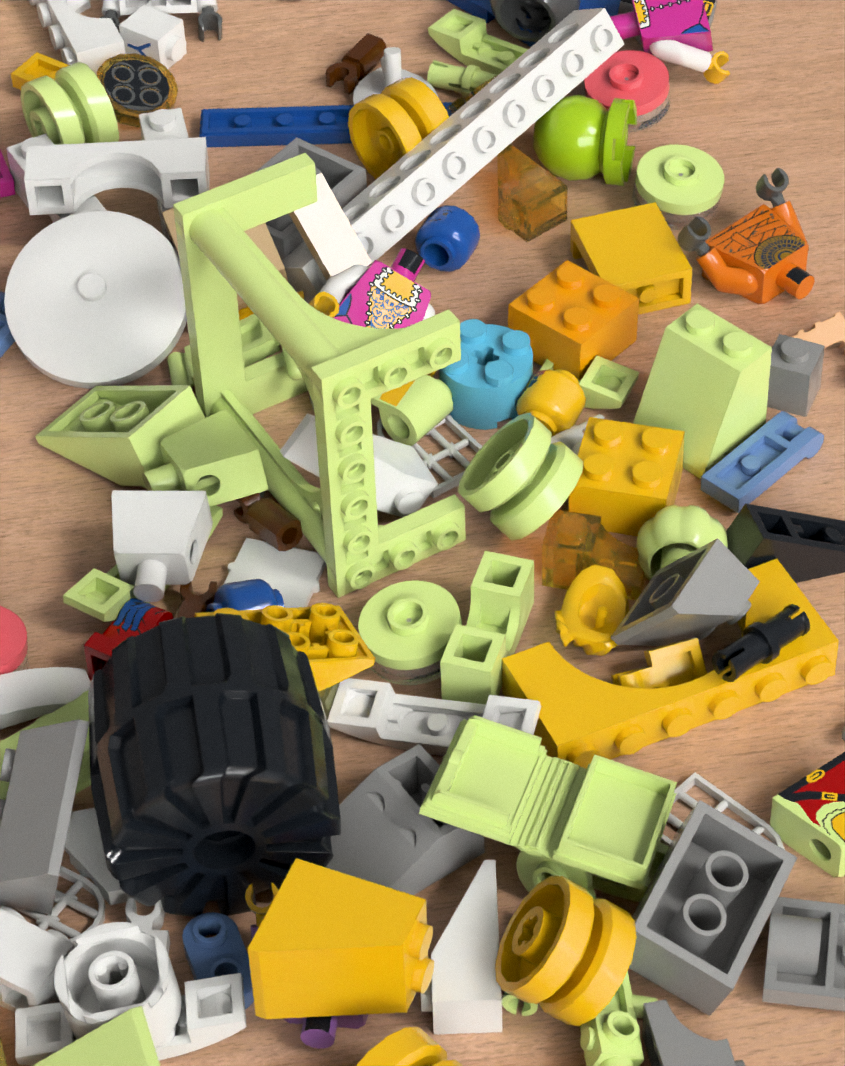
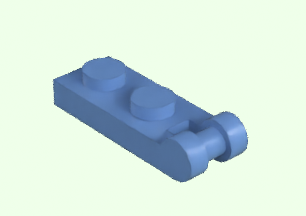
M781 411L701 476V491L739 513L745 503L750 504L805 457L808 459L814 457L823 444L824 435L812 427L804 429L797 424L798 421L794 416Z

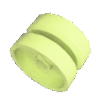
M82 62L74 63L55 73V80L44 75L25 83L21 87L22 110L32 137L46 133L54 145L119 142L118 123L113 106L102 83L87 64Z
M531 413L519 415L506 423L482 446L467 466L458 487V493L479 512L491 510L490 521L511 541L526 537L549 520L569 497L583 472V461L563 442L551 443L552 432Z

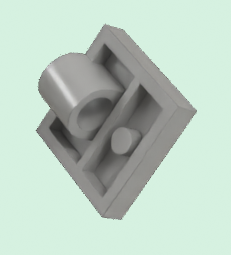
M785 897L777 898L770 915L762 1002L845 1012V904Z

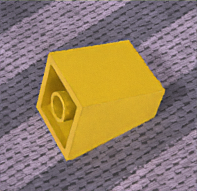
M296 858L247 948L255 1016L264 1019L407 1013L416 992L423 994L427 990L434 971V960L428 958V949L433 936V926L427 924L426 899Z

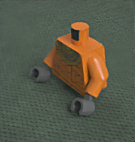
M776 168L771 174L774 186L769 183L766 174H763L756 184L757 195L765 201H771L773 208L763 204L711 238H709L711 235L710 224L700 216L695 217L679 232V246L689 252L696 251L698 254L696 261L702 268V277L711 281L719 292L740 295L754 303L766 304L784 291L797 299H803L812 290L815 280L812 275L806 272L809 245L791 201L785 202L782 192L789 184V178L787 173L781 168Z

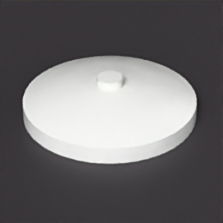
M82 212L67 216L50 224L37 233L23 247L13 263L7 278L4 298L5 314L10 332L20 351L40 372L55 381L73 387L93 389L95 386H119L146 375L171 353L178 343L187 322L180 259L175 248L152 225L134 216L120 212Z

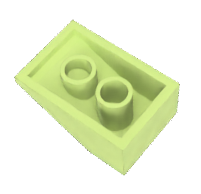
M190 385L95 386L35 437L41 446L121 486H142L146 489L142 473L165 465L160 449L162 439L205 419V416Z

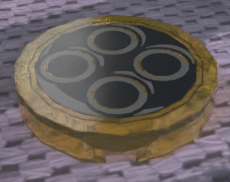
M136 53L119 54L107 59L98 68L96 76L105 88L113 106L117 122L140 127L139 114L150 113L159 109H174L178 93L175 77L165 65L155 59Z

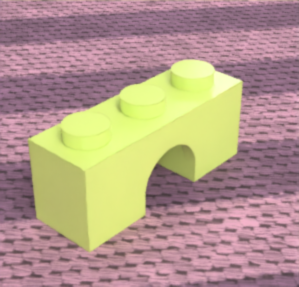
M490 551L484 552L471 584V604L467 625L455 624L440 661L442 699L486 704L489 695H499L502 688V658L515 653L534 604V560Z

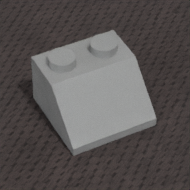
M717 538L658 570L613 633L611 639L617 645L663 646L694 637L702 640L718 625L724 622L732 625L748 612L752 605L748 599L760 581Z

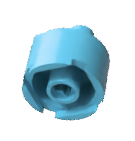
M478 319L463 321L460 324L461 360L443 369H439V379L449 387L452 393L453 410L449 415L458 424L480 430L497 428V422L509 418L513 420L518 416L516 411L517 400L533 376V351L530 346V337L521 330L485 324Z

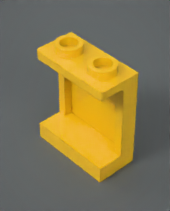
M656 202L571 220L570 252L573 258H583L591 273L638 297V315L691 303L692 267Z

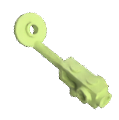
M523 851L519 853L516 863L517 873L528 892L550 876H563L584 887L594 899H597L592 885V873L546 857L533 856ZM628 970L622 984L609 1004L594 1019L580 1026V1045L584 1050L586 1066H640L644 1061L637 1018L643 1019L644 1003L658 1000L655 997L632 994Z

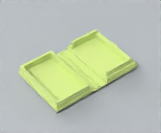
M476 715L469 717L468 720L463 719V721H460L420 807L419 814L517 847L530 855L546 857L615 882L644 890L676 797L674 791L677 782L595 754L591 764H588L586 769L570 761L547 756L545 746L540 745L541 737Z

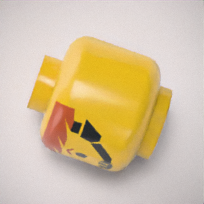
M562 369L541 370L531 377L526 388L517 400L516 411L518 416L531 413L554 436L575 425L584 410L586 397L577 378L570 372Z

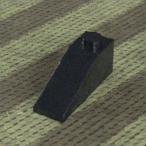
M745 503L726 531L728 549L747 569L778 559L795 583L845 572V521Z

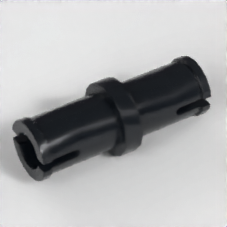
M789 604L764 623H752L744 629L742 637L712 655V664L716 673L719 675L731 667V670L722 677L724 681L730 683L737 680L739 676L757 664L772 662L779 656L780 649L810 631V622L806 613L803 611L800 615L791 619L792 615L799 612L800 607L795 604Z

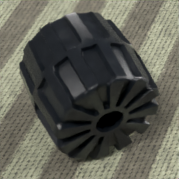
M216 613L214 616L191 618L182 616L159 622L158 626L142 634L128 637L112 650V656L103 668L95 671L88 691L90 778L106 866L112 876L119 880L122 891L146 906H153L161 900L163 910L169 914L196 917L203 914L207 901H217L220 913L230 916L251 912L245 899L246 890L250 884L253 885L254 895L252 900L254 905H256L255 894L268 889L272 891L271 883H274L279 891L296 858L327 867L333 859L331 836L341 835V817L333 745L311 665L306 654L297 651L292 646L289 635L272 624H259L243 619L241 615Z

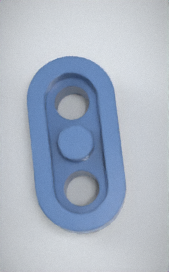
M215 912L204 913L194 917L185 926L182 937L185 956L194 980L241 973L246 1010L254 1002L248 953L235 922L230 917ZM212 934H215V935H216V936L211 937V938H206V937H205V936H207V935H212Z

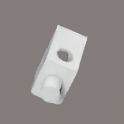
M112 490L113 550L121 581L135 584L134 595L145 602L160 601L164 597L165 585H186L193 581L213 524L206 491Z

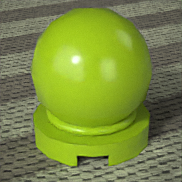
M582 95L563 97L540 117L534 125L533 149L539 160L552 175L569 181L591 179L602 172L605 184L624 186V182H628L635 153V146L627 145L628 125L637 126L635 100L614 98L611 107L607 110L598 100Z

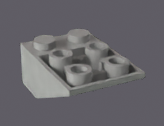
M418 744L374 769L339 805L341 835L331 836L333 859L326 868L415 895L484 853V836L419 814L420 807L440 765Z

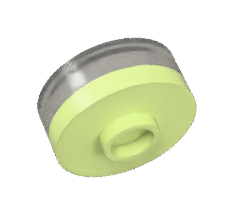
M678 144L656 147L643 155L638 163L633 188L634 205L639 206L656 202L668 226L674 230H682L697 216L703 217L710 222L716 216L719 209L725 180L723 170L712 156L700 149Z
M411 580L392 584L371 597L361 611L358 629L361 638L375 657V663L370 668L379 677L395 684L418 685L441 677L440 661L455 624H463L457 601L450 592L431 582Z

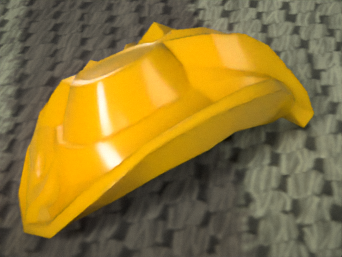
M594 564L582 570L572 581L566 592L561 609L554 611L556 632L560 635L564 647H567L573 641L574 646L582 647L586 655L604 656L612 648L619 646L611 639V636L629 612V603L624 584L613 569Z

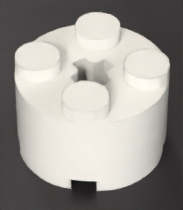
M112 922L98 925L76 938L77 946L65 959L63 954L61 955L54 972L55 990L75 1039L83 1037L129 1009L142 1006L154 1047H163L172 1041L176 1034L175 1025L178 1022L182 1009V996L168 952L162 940L155 934L152 937L142 932L139 925L129 922Z

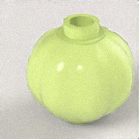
M666 506L659 510L653 518L647 520L638 532L636 547L639 552L637 557L639 569L644 577L650 581L661 568L717 538L728 548L726 529L717 519L711 517L705 509L699 506Z

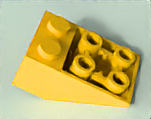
M317 603L311 607L296 608L271 605L264 609L239 611L231 608H220L214 612H201L194 615V617L214 616L216 613L241 615L243 619L263 625L272 624L287 633L292 646L297 651L306 654L314 673L318 691L331 687L373 666L375 663V657L340 605L334 606L328 603Z

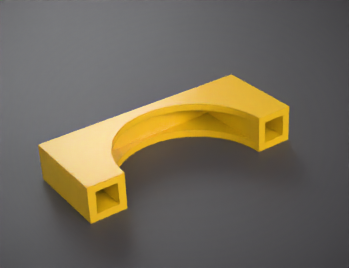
M774 559L748 569L760 582L748 599L752 603L750 609L737 621L741 635L743 636L744 629L752 623H764L789 604H795L800 607L799 612L792 615L791 619H794L803 611L806 613L810 622V631L780 649V654L775 660L767 664H757L739 676L734 682L729 683L722 679L723 675L731 670V667H729L719 675L714 669L693 681L670 687H624L596 679L577 669L566 661L548 641L502 658V692L505 697L540 701L541 710L533 735L542 738L540 745L545 746L547 750L546 755L570 761L587 769L588 764H591L594 754L610 760L622 755H631L645 746L666 738L679 737L690 729L717 719L729 718L740 710L762 702L774 701L781 695L806 685H815L823 682L828 677L835 675L839 640L779 560Z

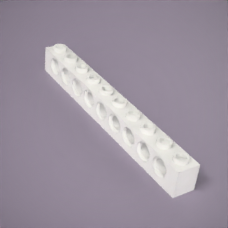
M605 8L574 10L342 208L372 262L380 258L624 45ZM302 242L282 260L288 283L296 292L303 290L304 300L309 303L320 292L327 281L305 242Z

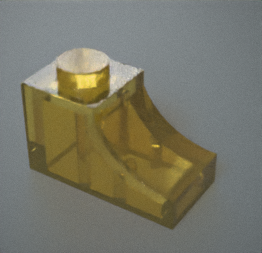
M512 144L508 145L497 155L499 186L498 218L507 230L513 231L524 241L529 242L567 221L568 186Z
M557 510L549 519L542 543V586L568 590L572 581L582 570L597 564L613 569L624 584L627 599L637 600L643 592L646 580L645 571L640 565L637 548L629 546L613 537L601 524V516Z

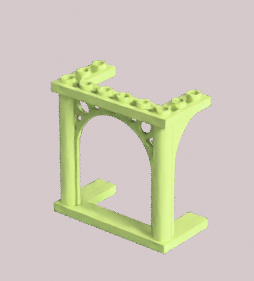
M303 153L173 204L195 392L199 406L205 418L226 409L259 448L269 492L281 507L301 521L303 535L326 562L329 588L337 598H340L355 590L363 589L392 573L407 569L414 563L436 553L451 549L456 544L466 540L465 506L455 494L389 524L378 525L371 416L372 398L461 360L460 321L448 309L406 328L379 329L342 322L323 314L308 304L295 291L244 231L318 202L315 163L306 153ZM237 294L294 360L302 379L293 380L288 376L283 352L244 368ZM306 391L309 392L315 413L320 488L309 484L290 460L283 457L280 452L281 449L252 414Z

